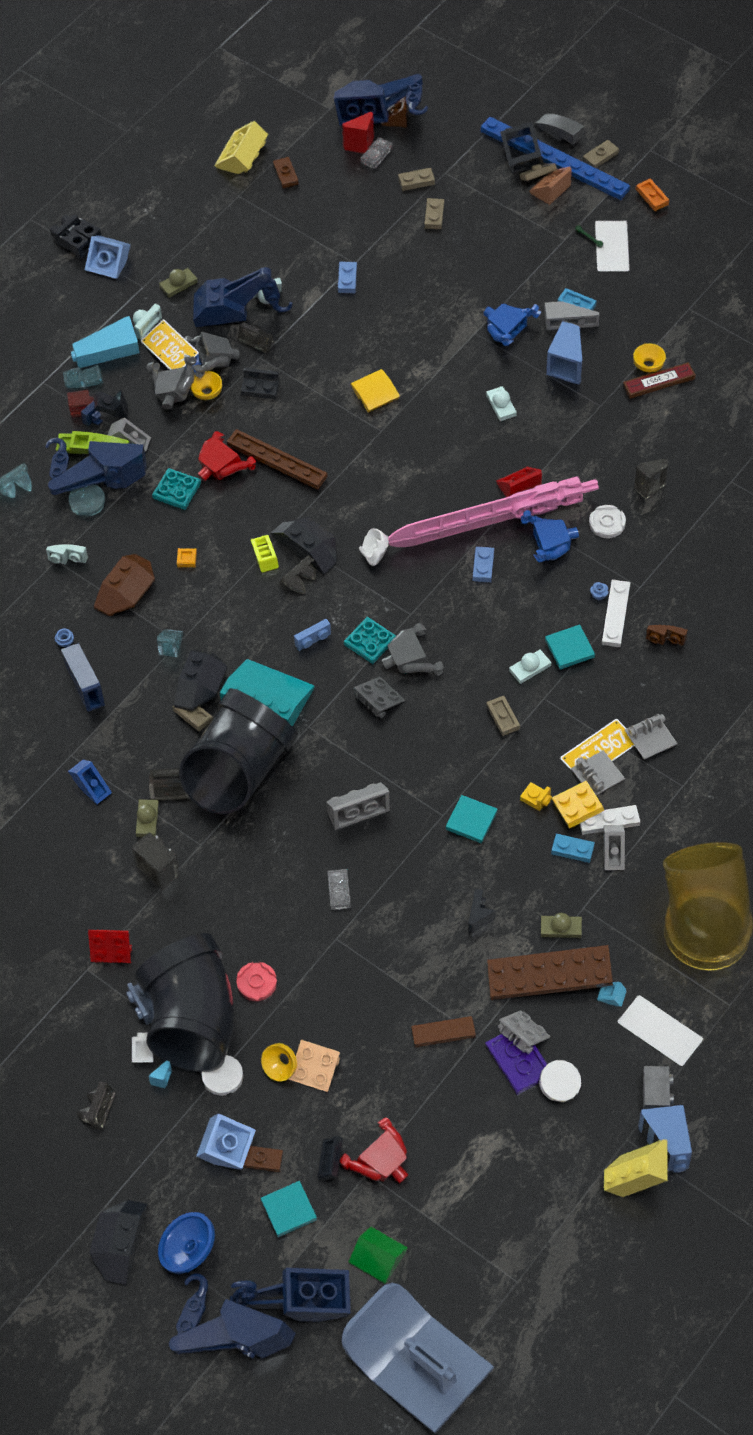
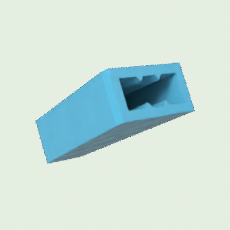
M125 317L72 344L74 351L71 352L73 362H77L78 368L138 354V341L130 317Z

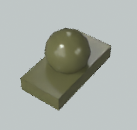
M189 268L183 271L175 269L170 273L168 279L159 283V286L170 298L196 284L198 281Z
M139 799L136 837H156L158 800Z
M557 913L555 916H541V937L581 938L582 917H569L566 913Z

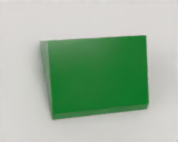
M370 1227L359 1236L349 1264L386 1285L408 1247Z

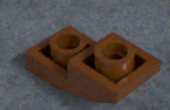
M649 625L647 627L646 639L664 645L665 640H669L674 644L684 646L688 630L670 625Z

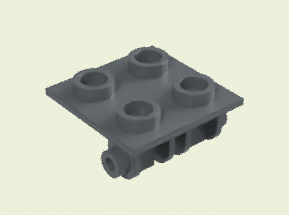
M380 676L353 688L356 691V698L364 706H368L367 708L372 710L376 717L383 718L386 714V709L405 701Z

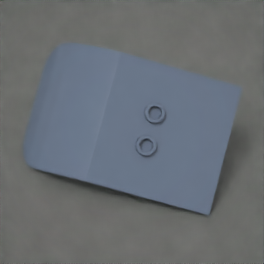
M396 1283L386 1284L380 1288L349 1321L342 1335V1346L345 1352L363 1373L434 1433L440 1429L494 1369L493 1365L431 1317L408 1291Z

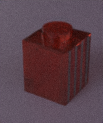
M88 390L67 393L71 418L82 416L81 411L94 401L93 396H89Z

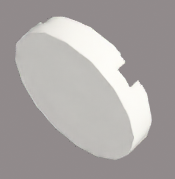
M599 506L590 514L589 526L597 536L613 538L621 534L625 529V515L615 506Z
M226 1055L224 1064L219 1069L202 1072V1080L206 1089L212 1094L219 1096L237 1091L243 1080L242 1066L238 1060Z
M555 1060L541 1071L539 1084L543 1094L548 1099L566 1102L579 1092L581 1076L571 1063L564 1060Z

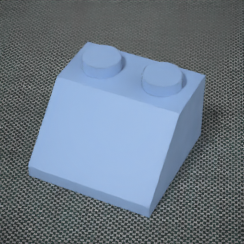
M92 236L85 270L117 279L127 262L130 244L102 236Z
M216 1114L209 1119L196 1157L214 1165L242 1169L256 1130L221 1114Z

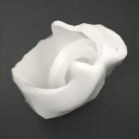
M374 528L370 529L365 536L363 546H360L359 550L370 565H377L381 558H383L388 548V536Z

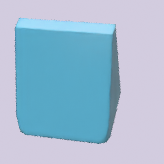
M613 982V986L601 987L597 1000L621 1007L626 994V988L621 982Z
M169 1061L164 1062L150 1074L149 1080L151 1085L162 1088L167 1086L172 1072Z

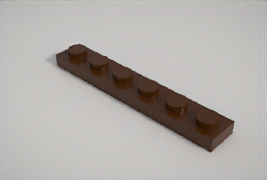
M236 429L227 440V446L249 457L252 456L254 459L315 489H319L327 478V472Z

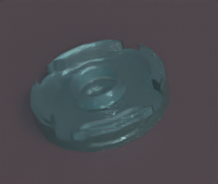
M97 485L74 489L69 495V505L72 511L78 515L92 516L100 512L104 507L105 495Z

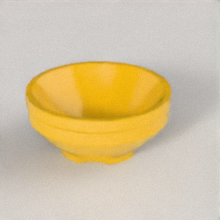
M648 343L636 348L633 359L638 369L645 372H655L663 367L666 355L660 346ZM651 361L654 365L646 366L644 362Z
M205 371V375L202 378L194 375V382L190 389L195 397L209 400L220 394L222 380L218 374L212 371ZM206 388L212 390L209 394L202 393L203 389Z
M277 1043L268 1046L263 1051L261 1064L264 1072L271 1079L285 1081L295 1073L297 1059L291 1048ZM281 1054L287 1055L289 1059L288 1064L281 1062Z

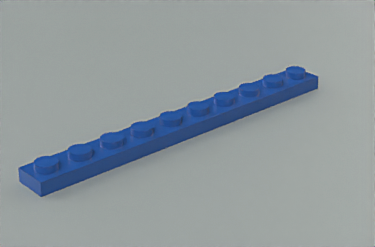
M489 117L481 126V132L503 142L500 131L512 127ZM529 135L507 141L509 146L523 153L530 154L536 152L533 139ZM537 140L544 163H555L557 169L570 166L572 177L619 200H622L630 190L629 184Z

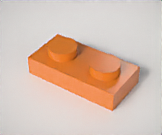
M651 179L636 185L637 192L654 211L669 205V199Z

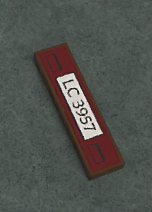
M689 362L624 381L623 387L631 399L693 380L696 375Z

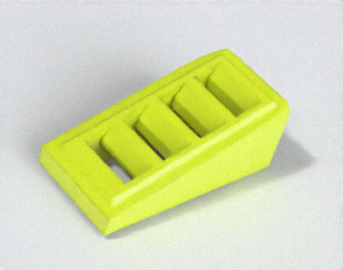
M269 535L252 539L251 543L261 572L277 569L279 565Z

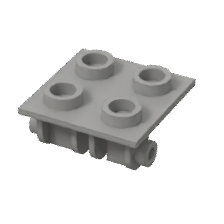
M656 714V716L647 718L625 729V732L643 759H647L677 745V742L663 723L665 721L663 714Z
M604 750L588 759L578 758L576 760L577 765L571 768L581 783L584 781L588 782L596 796L625 780Z
M521 1010L499 1020L501 1021L498 1025L499 1032L508 1038L509 1041L515 1038L513 1044H518L517 1047L523 1053L530 1054L534 1049L533 1045L551 1037L542 1026L537 1025L527 1013Z

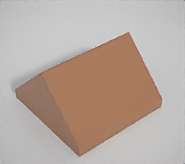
M568 166L548 173L530 190V193L550 205L571 186V167Z

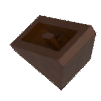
M406 97L388 108V122H382L381 125L407 126L408 105L406 104Z

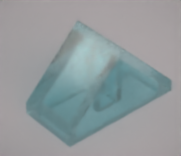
M168 629L162 631L157 636L159 655L178 657L183 631Z

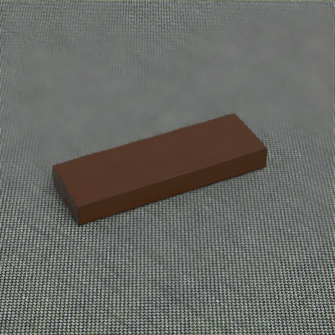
M472 1016L411 1026L415 1047L476 1037Z

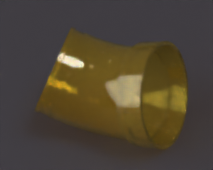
M714 842L690 846L672 853L663 861L670 903L667 908L664 924V935L668 947L679 960L697 969L718 970L734 964L746 952L753 929L749 885L742 848L733 843Z

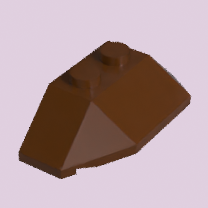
M137 554L123 556L102 582L94 609L112 616L114 613L134 607L155 581L151 562Z

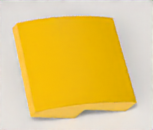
M382 369L351 383L357 398L361 399L367 412L373 411L400 397L393 383Z

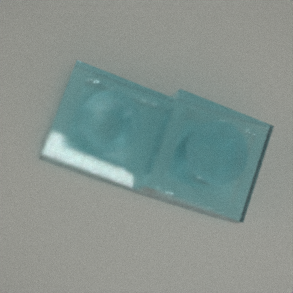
M98 365L83 371L80 367L63 372L66 388H81L103 383L101 369Z

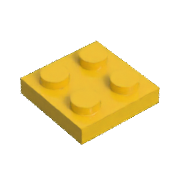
M587 781L552 797L554 805L569 828L604 811L602 804Z

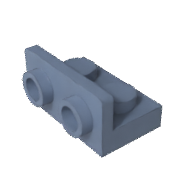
M132 983L127 984L129 991L126 994L130 1003L134 1002L137 1006L135 1012L139 1020L143 1019L146 1025L151 1023L153 1007L150 998L144 996L138 984L135 986Z

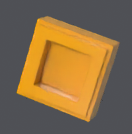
M178 548L177 567H196L197 550Z

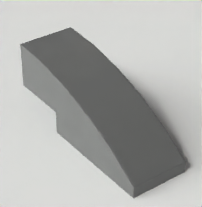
M545 114L535 123L536 127L558 141L564 139L572 145L584 136V126L564 116Z

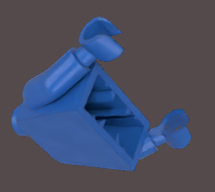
M501 304L496 310L487 307L484 311V316L488 318L487 330L496 342H502L503 345L507 346L527 326V317L532 315L534 318H538L541 314L538 311L539 306L535 304L531 309H520Z
M529 510L524 511L521 516L523 524L531 522L533 525V534L539 548L536 550L538 555H533L538 562L556 560L570 550L571 539L579 538L577 528L567 529L563 520L542 519L532 516Z

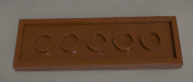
M608 945L487 960L491 1000L613 986Z

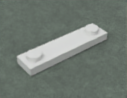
M612 580L602 645L621 647L630 582Z

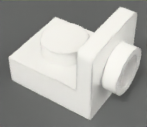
M137 1033V1037H132V1062H153V1053L146 1043L148 1033Z

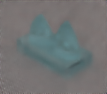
M22 463L0 478V492L2 494L15 497L13 482L23 489H32L31 479L27 473L28 467L25 463Z

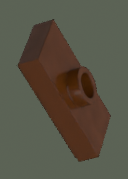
M289 157L273 161V166L282 188L299 184Z
M250 1146L243 1168L280 1172L283 1150Z

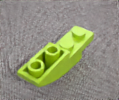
M72 431V434L59 433L58 437L65 441L67 453L89 454L88 447L90 441L130 443L129 440L114 436L81 431ZM57 443V446H56V451H58V449H59V447H60V445H59L58 443Z

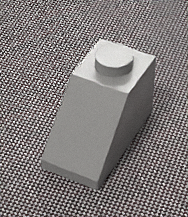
M126 418L111 424L108 432L109 436L129 440V444H143L145 452L151 439L149 435Z
M603 825L605 870H625V830L623 825Z

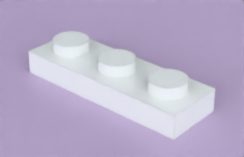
M636 805L604 810L579 824L582 835L603 832V825H623L624 828L640 826V819Z

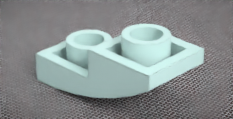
M53 545L46 549L48 560L53 563L66 565L68 559L74 562L86 563L88 558L86 547Z

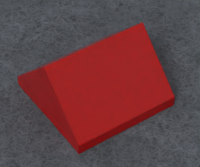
M372 112L342 124L343 148L345 150L368 154L374 138Z
M526 467L497 480L496 483L504 495L510 497L515 493L541 485L542 471L541 469Z

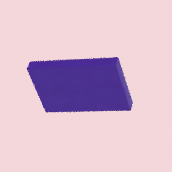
M500 1034L485 1042V1046L518 1095L539 1084L541 1071L548 1064L535 1045L532 1046L534 1049L530 1054L523 1053L517 1047L518 1044H513L515 1038L509 1041L503 1034Z

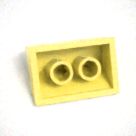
M255 121L234 131L214 166L236 174L244 171L247 172L252 167L251 163L259 155V149L266 143L265 139L268 134Z
M663 1139L619 1156L604 1170V1191L625 1197L667 1181V1140Z

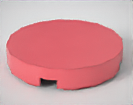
M252 962L240 969L237 974L236 984L242 997L250 1001H261L273 994L276 989L277 979L271 966L263 962Z

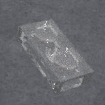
M378 137L361 157V163L375 169L391 151L393 143Z
M347 869L327 871L331 910L351 908Z

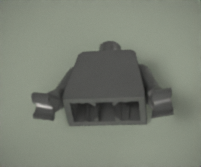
M201 332L199 336L193 339L190 336L184 338L192 346L195 345L199 352L198 354L203 366H193L196 371L194 374L198 378H202L205 375V371L215 367H228L231 359L237 360L239 358V350L232 349L226 338Z
M184 356L186 368L181 367L158 372L160 368L159 363L154 364L153 361L147 365L148 372L153 375L155 395L163 402V408L170 410L174 403L186 399L195 378L193 365L196 363V358L194 356Z
M418 623L413 628L402 630L388 644L391 655L381 659L386 669L397 665L402 674L415 672L431 673V671H434V674L437 676L442 674L444 669L443 662L439 661L434 665L429 663L416 636L426 634L423 630L427 629L423 624Z

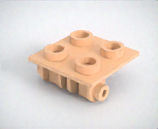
M301 1040L296 1054L297 1068L289 1080L328 1092L335 1067L340 1062V1052Z

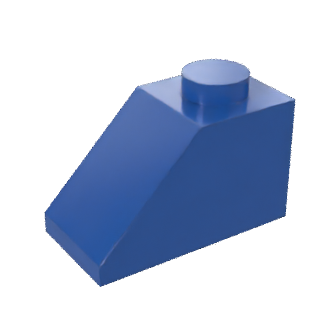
M82 760L68 771L78 787L95 804H98L112 793L91 761Z

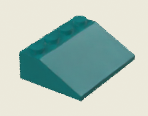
M246 659L227 679L220 691V698L222 700L229 688L237 689L263 703L293 726L315 685Z

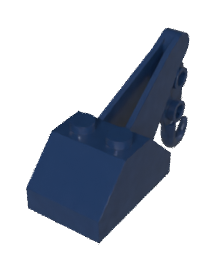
M415 74L381 85H377L370 80L352 81L334 94L339 125L369 112L373 113V123L388 122V108L406 97V104L412 115L424 114L428 110V106H425L422 110L415 109L422 98V76Z
M263 267L233 282L225 278L207 280L194 293L193 321L195 327L247 321V303L261 289L265 300L272 305L275 311L287 312L293 305L292 302H289L287 307L279 306L280 293L277 283L271 278V269Z
M52 438L45 445L46 448L52 443L60 445L56 454L53 455L49 472L52 480L48 483V487L53 495L101 482L107 487L115 489L126 488L146 475L147 463L143 444L90 441L88 447L89 456L68 470L69 457L65 441L61 438Z
M285 1268L282 1271L283 1283L259 1290L257 1289V1284L253 1281H238L231 1285V1288H241L229 1297L230 1301L251 1309H283L284 1315L298 1321L320 1322L347 1317L351 1314L349 1270ZM283 1296V1299L280 1300L254 1301L265 1298Z
M196 1273L190 1275L184 1282L185 1285H188L190 1281L198 1280L200 1287L186 1302L176 1325L178 1335L172 1337L169 1342L170 1349L176 1354L236 1348L242 1351L243 1355L254 1359L255 1356L259 1358L267 1357L291 1345L295 1332L284 1321L225 1299L220 1310L222 1316L198 1326L206 1307L205 1300L208 1282L205 1276Z

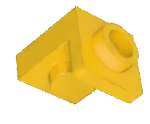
M530 782L521 794L520 800L540 811L543 806H547L551 801V788L547 786L544 790Z

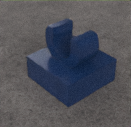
M94 401L81 411L82 421L87 426L92 422L97 426L103 422L100 419L102 416L100 411L94 409Z

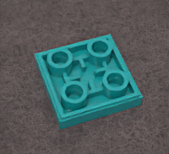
M168 468L153 492L152 497L158 501L185 510L200 486L201 479Z
M366 617L344 640V645L374 664L388 649V644L391 643L396 635L369 617Z
M580 625L545 636V641L559 669L595 657V653Z
M461 795L446 825V830L482 843L498 809Z
M300 1181L261 1197V1202L278 1237L317 1220Z

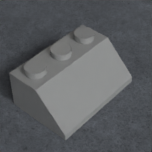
M381 782L370 784L366 788L353 790L346 795L336 796L326 801L327 813L334 829L337 830L390 811L388 788Z

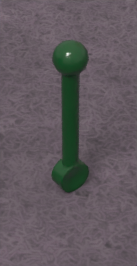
M576 226V232H581L597 244L598 248L603 247V241L596 240L582 230L581 226Z

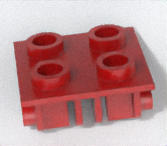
M88 930L91 962L131 963L130 953H132V945L129 942V931Z

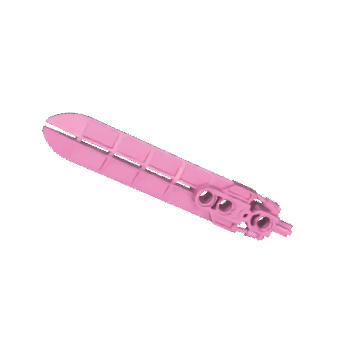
M578 477L562 480L558 483L550 482L535 486L533 489L515 493L510 497L411 523L392 533L388 537L389 545L393 547L415 546L513 518H521L526 510L531 511V515H540L554 511L559 505L568 506L582 502L583 493L599 489L598 482L594 479L581 483Z

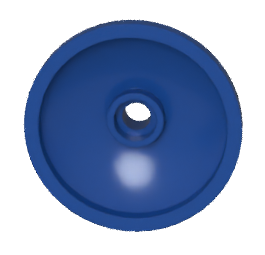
M190 1212L179 1216L166 1228L158 1247V1257L164 1268L172 1273H186L198 1267L207 1258L215 1238L214 1226L210 1219L201 1213Z

